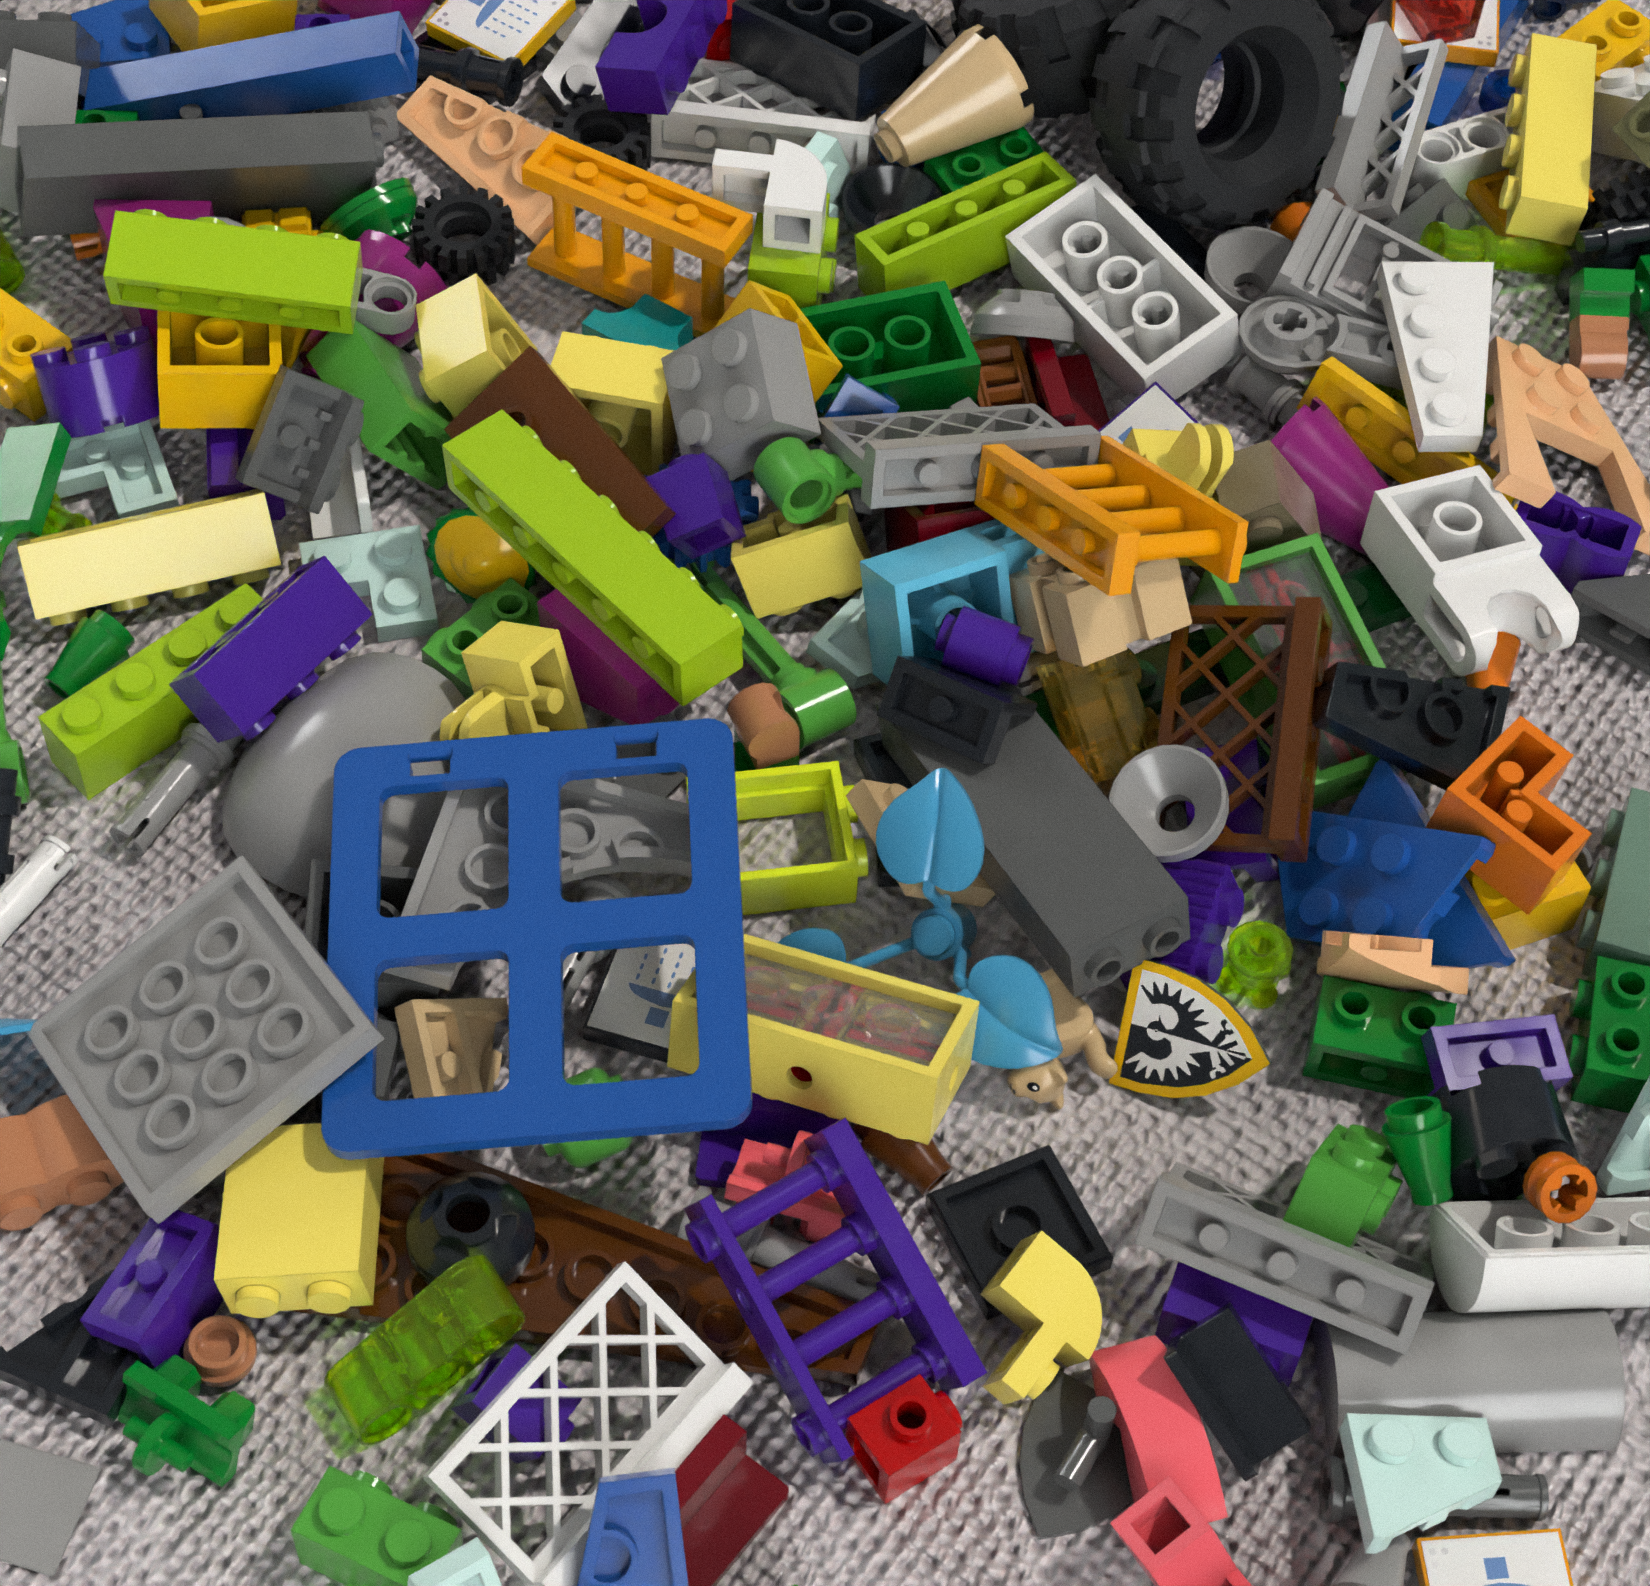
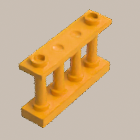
M552 131L522 165V184L552 196L553 227L527 257L528 266L628 309L646 293L693 317V336L696 338L714 329L735 300L734 297L724 294V268L752 234V214ZM575 206L601 217L602 242L576 231ZM624 227L651 238V262L625 252ZM674 248L701 259V284L674 273Z
M1101 436L1098 464L1042 469L1005 444L982 445L974 504L1106 595L1131 594L1134 570L1138 562L1186 557L1226 583H1238L1242 558L1247 547L1249 522L1113 438Z

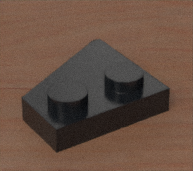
M114 1269L89 1285L82 1297L72 1302L63 1303L41 1318L40 1321L43 1328L6 1352L0 1346V1379L112 1427L119 1415L127 1393V1385L122 1382L123 1373L137 1360L141 1363L143 1362L135 1352L90 1335L80 1319Z

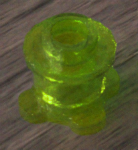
M1249 921L1236 927L1230 934L1226 949L1229 962L1226 967H1222L1216 986L1222 993H1237L1250 999L1255 1007L1264 1009L1276 1003L1278 983L1290 974L1293 948L1291 940L1279 927L1264 921Z

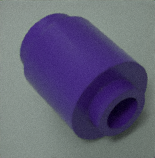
M963 606L958 617L949 613L946 615L934 649L944 653L942 666L998 687H1000L1002 681L1017 686L1028 662L1034 638L1021 634V626Z

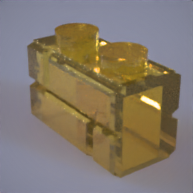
M1127 647V650L1085 667L1059 658L1036 666L1062 743L1094 783L1117 776L1132 758L1145 750L1157 747L1160 722L1155 712L1150 707H1144L1136 685L1141 681V668L1131 649Z

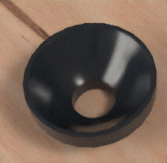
M899 163L872 165L858 171L845 185L842 196L844 220L849 229L854 234L876 226L882 220L892 219L943 196V192L938 183L919 168L913 166L904 167Z
M461 1172L447 1176L428 1187L419 1196L411 1209L406 1227V1247L410 1263L421 1279L430 1287L444 1294L465 1298L481 1297L495 1293L510 1285L519 1277L531 1260L535 1247V1223L529 1205L520 1191L508 1181L495 1175L482 1172ZM466 1201L480 1203L490 1213L486 1224L481 1229L471 1233L459 1232L453 1229L447 1222L451 1209L459 1203Z

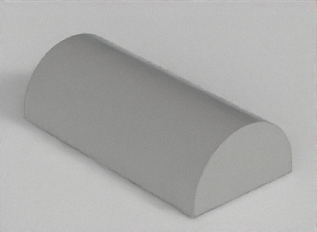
M1603 1308L1458 1313L1456 1311L1424 1312L1407 1355L1317 1318H1314L1311 1331L1330 1456H1339L1340 1459H1345L1339 1428L1347 1413L1486 1418L1495 1454L1614 1450L1620 1440L1625 1416L1624 1367L1616 1330L1612 1320Z

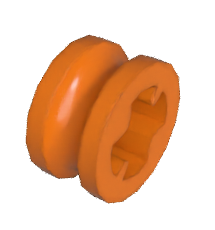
M1549 1152L1539 1156L1529 1166L1524 1176L1523 1190L1528 1202L1535 1209L1540 1210L1548 1219L1556 1223H1571L1583 1217L1592 1207L1596 1199L1597 1183L1591 1171L1578 1163L1572 1156L1564 1152ZM1562 1177H1568L1570 1179L1569 1184L1562 1185ZM1559 1189L1558 1198L1554 1199L1550 1196L1551 1191Z

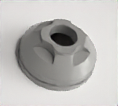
M1261 227L1230 229L1220 234L1207 251L1204 270L1205 282L1237 314L1242 316L1247 306L1259 299L1242 297L1236 292L1234 286L1242 282L1253 283L1260 287L1265 295L1284 263L1283 258L1292 241L1280 233Z
M998 289V294L985 302L973 314L970 334L988 338L1012 335L1016 336L1018 341H1024V336L1051 339L1052 343L1071 344L1075 343V322L1066 309L1055 299L1054 293L1023 289Z
M1177 744L1157 746L1145 750L1132 758L1117 775L1109 795V801L1157 860L1162 863L1183 861L1206 850L1223 830L1229 813L1228 790L1225 779L1216 764L1204 753L1192 747ZM1175 801H1187L1194 805V819L1184 830L1169 832L1160 827V814L1168 804Z

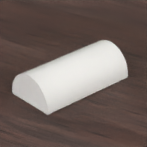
M1650 1197L1596 1198L1590 1210L1583 1217L1571 1223H1556L1548 1219L1540 1210L1535 1209L1528 1200L1458 1201L1431 1205L1430 1248L1433 1269L1443 1298L1449 1307L1458 1313L1650 1307Z

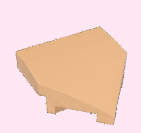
M1326 930L1322 932L1321 956H1318L1317 974L1321 977L1327 975L1380 987L1468 994L1469 968L1431 965L1433 939Z

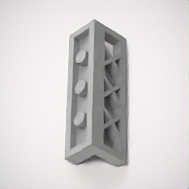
M1387 21L1367 25L1345 93L1342 116L1338 115L1332 134L1336 138L1327 158L1324 159L1314 190L1317 195L1324 188L1335 194L1333 200L1373 220L1399 216L1449 50L1442 38L1403 47ZM1425 62V65L1407 81L1404 80L1407 66ZM1412 98L1414 100L1412 107L1394 122L1391 121L1393 113ZM1397 140H1400L1399 149L1380 164L1378 162L1380 155ZM1384 182L1388 183L1383 199L1366 202L1367 196Z

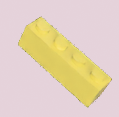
M1532 33L1524 55L1518 53L1514 55L1509 71L1508 86L1515 87L1516 93L1511 95L1505 117V126L1512 127L1513 134H1509L1502 158V167L1510 168V175H1507L1504 179L1499 199V208L1507 210L1505 231L1507 234L1570 246L1574 241L1575 235L1588 210L1597 45Z
M259 489L17 541V549L35 620L49 617L51 626L77 622L81 617L88 618L86 608L108 603L111 604L112 612L140 608L149 604L147 595L172 590L173 598H184L202 594L210 590L208 581L232 576L234 585L264 580L270 577L268 568L281 565L265 493Z

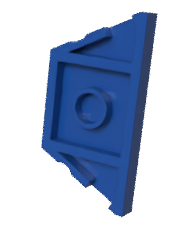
M1382 759L1376 762L1348 814L1350 817L1426 828L1430 820L1401 769ZM1464 875L1453 889L1460 895V898L1446 916L1436 921L1429 931L1428 939H1433L1431 965L1469 969L1489 965L1495 968L1510 966L1516 961L1515 957Z
M1312 811L1307 863L1281 862L1277 856L1287 936L1300 943L1320 947L1322 946L1323 930L1428 939L1429 931L1433 924L1439 919L1444 918L1460 898V895L1453 889L1477 859L1485 864L1494 854L1496 844L1482 836Z

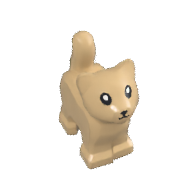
M1051 968L1040 973L1046 983L1052 998L1056 1028L1063 1051L1058 1057L1048 1062L1032 1067L1013 1069L1007 1078L1008 1087L1016 1097H1027L1039 1104L1050 1102L1057 1109H1062L1064 1106L1063 1091L1068 1081V1076L1058 1059L1080 1053L1083 1050L1089 1068L1096 1075L1104 1079L1112 1078L1117 1073L1118 1067L1117 1063L1106 1052V1044L1099 1028L1094 1022L1089 1005L1079 996L1074 998Z

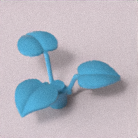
M947 768L935 769L891 802L883 812L876 831L878 856L887 872L894 879L904 884L923 882V895L934 904V907L921 912L915 918L911 927V937L846 962V952L841 938L829 929L805 928L787 935L778 943L862 968H868L914 949L923 957L933 961H941L953 957V981L961 989L956 994L980 1001L971 1060L983 1065L1006 1069L1026 1068L1048 1062L1058 1057L1062 1053L1063 1048L1056 1028L1051 995L1046 983L1036 969L1025 960L1016 956L993 955L976 963L970 971L969 977L967 978L966 976L967 960L972 955L969 947L973 944L977 934L976 920L966 906L952 903L951 897L947 894L941 895L936 890V886L946 891L957 892L972 885L983 865L985 853L984 837L978 815L964 787Z

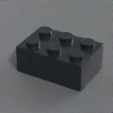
M737 0L732 3L730 60L752 70L758 76L766 77L792 90L798 96L808 98L834 111L843 118L858 121L907 89L923 73L927 22L882 0Z

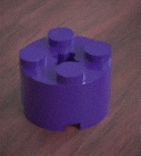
M140 326L113 334L114 341L107 340L105 331L79 336L70 340L73 351L69 352L66 351L65 346L31 354L30 358L49 422H60L71 438L104 433V427L123 422L124 426L127 427L159 416L157 356L148 326Z

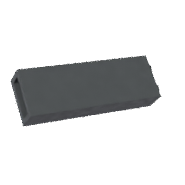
M368 111L17 126L15 192L22 237L98 233L93 210L94 199L212 201L215 217L229 218L241 224L242 215H244L246 210L272 209L274 213H278L281 208L306 207L311 212L312 221L326 220L344 204L377 186L375 170L376 168L383 167L384 146L381 134L372 133Z
M1002 681L1000 687L1024 697L1016 686ZM879 701V702L876 703L877 713H878V710H879L881 701ZM1036 711L1034 716L1012 715L995 764H982L878 717L884 748L913 786L935 769L947 768L964 787L974 805L984 837L985 853L980 870L981 876L1074 998L1097 986H1106L1118 979L1122 973L1142 964L1144 960L1166 956L1177 949L1180 944L1190 940L1188 896Z

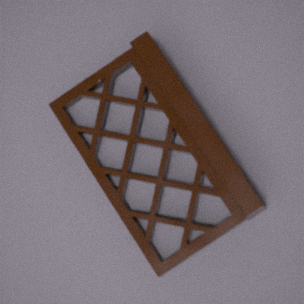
M1296 597L1295 606L1188 605L1193 624H1216L1227 636L1199 659L1187 646L1190 625L1171 632L1157 746L1183 745L1193 735H1196L1213 754L1209 758L1216 766L1220 768L1223 765L1241 785L1229 795L1228 815L1250 796L1264 810L1261 834L1233 833L1225 824L1221 831L1222 833L1204 851L1277 854L1281 862L1307 863L1321 729L1313 726L1312 722L1324 671L1328 669L1333 622L1322 597ZM1230 625L1239 626L1235 630H1233V628ZM1262 625H1285L1283 643L1264 659H1261L1244 641ZM1238 647L1255 666L1226 689L1209 669L1234 648ZM1187 658L1192 665L1184 671L1185 659ZM1281 663L1278 678L1272 670ZM1203 676L1220 695L1191 718L1180 706L1181 692L1199 677ZM1263 677H1266L1278 690L1277 700L1270 708L1254 719L1237 699ZM1228 706H1231L1248 726L1219 749L1202 728ZM1179 716L1185 724L1177 730ZM1274 723L1271 737L1265 730ZM1258 736L1271 750L1270 761L1250 779H1247L1229 759ZM1267 783L1264 798L1258 790ZM1179 801L1168 804L1162 810L1159 819L1162 829L1165 827L1166 811Z

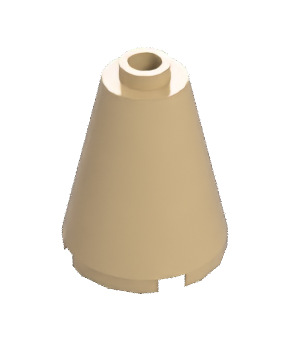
M979 24L963 31L877 119L879 132L874 134V139L881 154L888 162L893 163L897 161L902 166L909 167L1022 128L1032 121L1034 115L1033 103L1024 108L1020 96L1022 92L1029 89L1026 80L1012 55L995 35L990 36L986 40L983 39L979 33L984 27Z

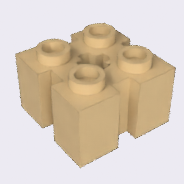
M1047 553L1030 558L1026 562L1028 568L1009 575L1011 598L1018 626L1022 627L1021 634L1034 638L1032 650L1044 654L1057 651L1059 659L1081 667L1127 650L1126 644L1136 640L1144 639L1151 641L1193 624L1178 558L1138 562L1134 570L1131 594L1115 596L1106 595Z

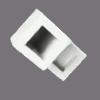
M781 139L776 140L774 155L715 149L712 163L713 199L742 211L763 213V247L821 253L826 220L827 174L820 160L812 152L798 144Z

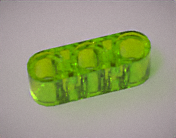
M486 1255L468 1257L443 1272L341 1358L327 1372L324 1378V1385L357 1441L361 1445L380 1443L406 1427L511 1339L524 1324L525 1314L490 1259Z

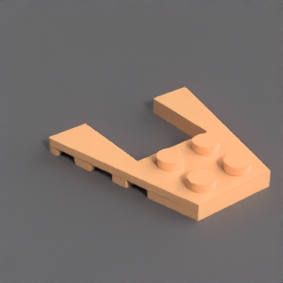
M1495 336L1488 346V371L1485 392L1491 396L1494 395V404L1487 410L1488 425L1497 429V438L1489 445L1491 461L1497 465L1500 463V472L1492 480L1494 489L1541 509L1556 493L1536 440L1598 467L1614 510L1631 518L1642 527L1634 549L1650 556V484L1591 390L1587 377L1571 364L1565 363L1560 365L1544 358L1535 348L1528 344L1522 343L1518 346L1499 336Z

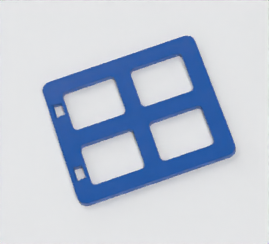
M705 718L362 747L350 750L339 758L334 768L327 964L377 1028L378 980L381 973L386 969L492 959L507 961L509 963V1081L502 1090L496 1092L382 1101L376 1098L377 1046H375L323 1089L321 1132L326 1146L333 1155L345 1160L722 1130L736 1127L746 1120L751 1112L753 1101L735 755L732 733L726 724L716 719ZM656 743V756L618 759L616 746ZM450 760V773L413 776L411 763ZM667 772L684 773L688 777L692 873L690 888L678 894L582 902L565 901L562 898L561 788L563 785L573 780ZM489 787H503L508 790V900L505 905L497 909L391 918L380 915L383 804L389 797ZM673 944H688L695 949L699 1042L698 1069L691 1075L582 1085L567 1083L565 1081L563 962L565 958L576 952Z

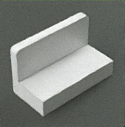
M360 437L351 446L347 445L338 467L341 471V478L333 498L329 502H324L319 514L309 511L313 541L374 532Z

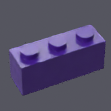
M322 556L294 570L168 685L218 743L241 735L248 741L260 734L275 720L276 715L271 709L285 696L289 700L295 699L318 680L319 675L314 669L324 659L329 657L331 661H334L347 653L360 641L361 636L356 630L373 614L327 557Z

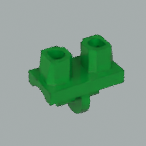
M176 1354L154 1369L137 1360L123 1373L122 1382L127 1385V1393L118 1416V1421L125 1425L123 1435L137 1443L132 1458V1467L146 1476L154 1475L166 1463L180 1472H185L191 1467L223 1487L236 1474L240 1447L253 1430L256 1411L254 1403L235 1391L224 1392L209 1406L196 1397L200 1394L202 1379L196 1367Z

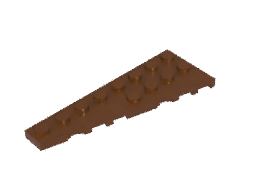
M451 1152L384 1157L373 1305L354 1306L344 1312L335 1314L320 1313L312 1309L289 1310L292 1312L544 1345L615 1266L626 1261L724 1364L735 1362L742 1371L774 1375L713 1262L704 1263L695 1253L688 1240ZM461 1172H482L508 1181L521 1192L529 1205L535 1223V1247L531 1260L523 1273L510 1285L495 1293L481 1297L461 1298L444 1294L430 1287L416 1273L410 1263L406 1247L407 1221L411 1209L419 1196L433 1183ZM466 1201L459 1203L451 1209L447 1222L453 1229L459 1232L471 1233L481 1229L486 1224L490 1213L482 1204ZM750 1264L756 1276L767 1271L764 1268ZM804 1283L771 1302L792 1341L855 1304L853 1301ZM620 1288L606 1303V1335H640V1306ZM591 1320L578 1335H592ZM882 1322L808 1365L807 1368L815 1381L856 1386ZM655 1323V1335H667ZM592 1345L566 1347L592 1351ZM607 1345V1353L641 1357V1345ZM656 1345V1360L696 1365L677 1345Z

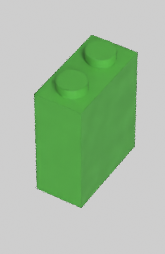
M356 320L353 334L328 332L306 357L323 382L346 390L364 401L361 411L364 415V422L359 437L368 451L434 489L439 490L447 482L442 445L451 440L444 428L453 418L451 412L441 401L434 403L425 393L419 379V371L423 370L421 364L416 357Z

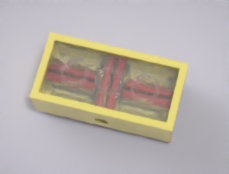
M744 934L752 1092L770 1100H779L823 1113L833 1119L842 1120L846 1118L849 1122L883 1131L900 1139H909L928 1145L971 1066L980 1001ZM696 969L693 970L672 1000L667 1067L693 1074L699 1067Z

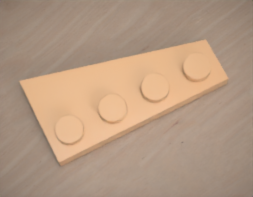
M430 75L397 111V120L474 190L477 191L479 187L487 189L488 199L495 194L503 198V206L509 205L512 210L514 225L533 243L538 245L553 227L552 196L522 184L521 167L552 130L546 131L528 123L524 117L508 110L506 112L488 105L484 99Z

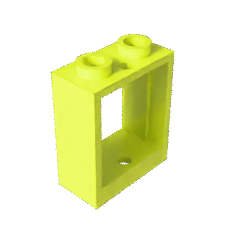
M839 761L735 772L738 821L823 812L832 862L741 872L743 915L856 903L858 877L868 876V855L864 838L853 839L851 823H857L858 816L846 795L854 785L843 786ZM686 777V803H687V804H689V801H688V777Z

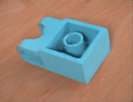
M997 519L859 561L873 675L887 685L898 655L934 658L942 661L944 653L934 649L940 628L948 613L958 617L963 606L1018 625L1011 598L1009 575L1028 568L1027 560L1045 552Z

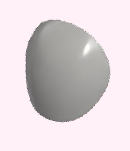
M371 652L348 658L321 675L309 689L295 699L289 700L275 713V720L265 730L255 736L246 747L232 775L222 808L223 835L236 857L239 858L242 855L255 868L258 874L267 881L288 892L307 897L311 859L331 860L334 768L339 758L346 752L356 748L440 741L439 734L442 719L466 701V699L452 681L436 669L415 658L395 653ZM450 760L411 763L413 776L450 773ZM448 791L395 795L389 797L384 802L382 812L381 865L419 868Z

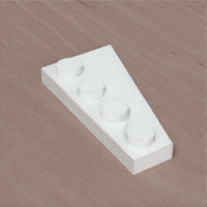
M1381 262L1376 279L1418 452H1477L1483 436L1494 262Z

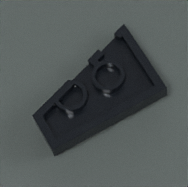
M1338 661L1324 671L1312 725L1446 791L1502 734L1511 688L1490 685L1485 689L1463 686L1462 680L1441 677L1435 682L1409 678L1406 671Z

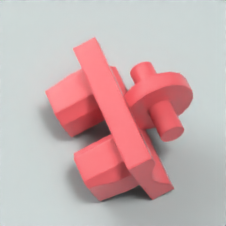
M799 1130L792 1148L770 1142L764 1144L745 1139L736 1166L726 1182L724 1198L736 1201L737 1204L806 1165V1156L810 1154V1151L804 1139L814 1133ZM822 1189L780 1212V1214L801 1219L799 1232L804 1236L805 1240L817 1242L841 1228V1219L845 1217L832 1191L826 1193ZM776 1215L770 1218V1225L773 1224Z

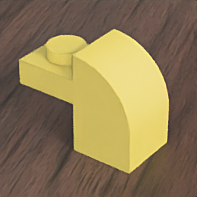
M1042 1230L1022 1239L980 1294L1023 1330L982 1386L1003 1405L1024 1399L1026 1395L1032 1400L1036 1399L1048 1387L1059 1371L1060 1366L1053 1361L1054 1358L1066 1367L1088 1361L1097 1346L1102 1327L1100 1297L1092 1278L1085 1268Z

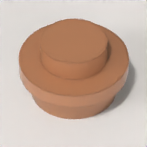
M216 1315L202 1320L190 1332L184 1344L183 1357L184 1360L196 1367L197 1372L202 1377L201 1384L210 1387H226L239 1382L251 1371L257 1357V1345L252 1331L245 1323L229 1316Z

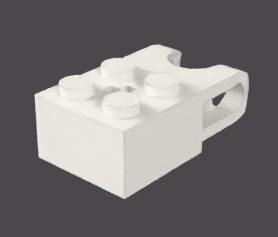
M1481 465L1374 491L1360 545L1448 666L1457 675L1465 676L1488 669L1491 655L1497 643L1498 632H1506L1520 637L1537 653H1550L1568 648L1574 643L1578 631L1579 611L1573 598L1541 558L1542 544L1500 491L1494 489L1493 481Z

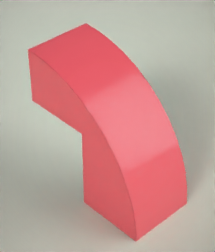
M1156 1335L1094 1351L1089 1361L1096 1397L1105 1396L1110 1398L1116 1405L1117 1412L1114 1424L1121 1432L1133 1504L1169 1476L1208 1523L1227 1518L1228 1515L1218 1471L1198 1410L1164 1359L1167 1348Z
M1169 1476L1110 1522L1118 1536L1155 1586H1252L1236 1567L1210 1524Z

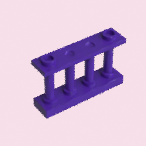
M846 1118L804 1139L810 1151V1154L806 1156V1165L724 1212H721L712 1194L683 1208L690 1220V1223L685 1225V1232L692 1248L704 1263L713 1262L796 1413V1416L791 1418V1425L798 1441L811 1457L819 1455L823 1463L843 1462L854 1455L850 1444L842 1432L847 1427L848 1417L915 1376L921 1374L924 1380H928L931 1383L938 1382L943 1391L965 1387L987 1373ZM820 1189L826 1193L832 1191L845 1214V1217L841 1219L842 1227L756 1276L736 1238ZM856 1252L860 1256L867 1254L881 1279L876 1282L877 1291L792 1341L771 1302ZM893 1316L897 1320L902 1318L916 1342L911 1346L912 1354L827 1405L807 1366L888 1317Z

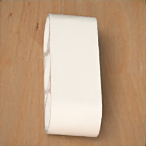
M1508 106L1424 131L1407 189L1417 182H1420L1422 187L1426 189L1445 177L1452 189L1460 197L1466 194L1469 181L1509 169L1502 167L1505 144L1509 134H1513V128L1505 126Z

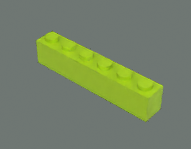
M501 409L442 445L448 488L681 706L684 707L743 668L742 637L744 636V628L737 614L728 605H719L705 593L695 576L687 568H678L665 557L655 540L647 532L642 530L638 532L624 520L615 504L607 496H598L583 483L576 469L568 461H559L552 455L529 426L524 425L521 427Z

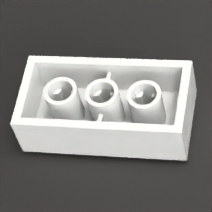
M1096 174L1005 236L1013 277L1026 290L1055 294V299L1066 309L1075 322V341L1126 394L1130 392L1139 396L1156 381L1176 400L1241 354L1238 314Z

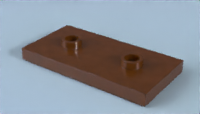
M529 346L444 428L450 438L453 439L503 409L521 427L526 425L533 429L543 446L559 461H568L576 469L582 482L598 496H607L615 504L621 517L638 532L642 530L653 537L676 515L675 511L550 364L532 346Z

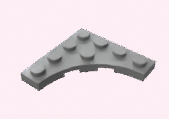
M600 779L567 782L561 788L562 884L594 875L616 872H659L692 878L689 804ZM489 787L448 791L400 917L497 909L505 905L508 900V790L506 788ZM464 962L396 967L386 969L384 973L450 991Z

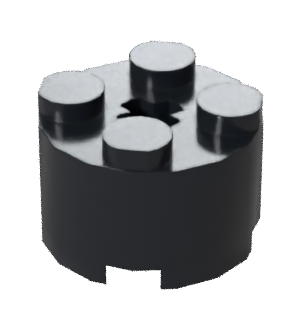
M1507 1065L1487 1068L1478 1071L1482 1084L1464 1089L1453 1096L1450 1095L1448 1086L1445 1085L1432 1095V1097L1440 1100L1442 1111H1446L1451 1115V1184L1454 1195L1448 1202L1527 1200L1523 1190L1524 1176L1529 1166L1539 1156L1549 1152H1564L1580 1163L1551 1080L1549 1082L1544 1081L1541 1070L1535 1066Z

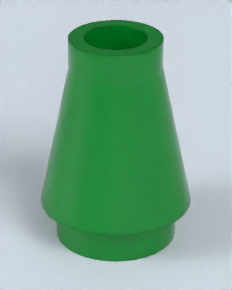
M96 610L90 618H80L52 670L43 680L55 694L65 700L130 658L128 650L134 645L135 640L130 632L115 618L104 611Z
M1432 1096L1411 1097L1389 1105L1385 1109L1387 1122L1382 1126L1381 1131L1409 1187L1412 1202L1419 1206H1430L1451 1199L1454 1195L1451 1184V1115L1446 1111H1442L1440 1100Z

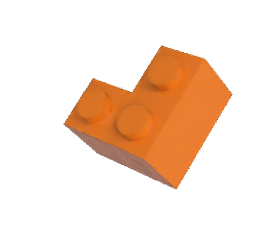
M1520 715L1447 788L1426 828L1482 836L1495 843L1494 854L1485 864L1477 859L1469 870L1529 915L1566 876L1592 833L1548 800V797L1574 755Z

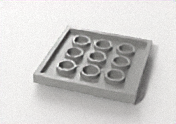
M242 855L33 1023L30 1031H26L143 1211L158 1224L169 1217L385 1039L255 868Z

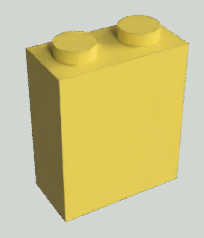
M322 1123L279 1125L226 1169L214 1281L231 1314H242L252 1318H266L275 1315L278 1311L305 1309L335 1314L344 1312L354 1306L373 1305L384 1157L356 1160L341 1159L333 1155L326 1146L321 1132Z

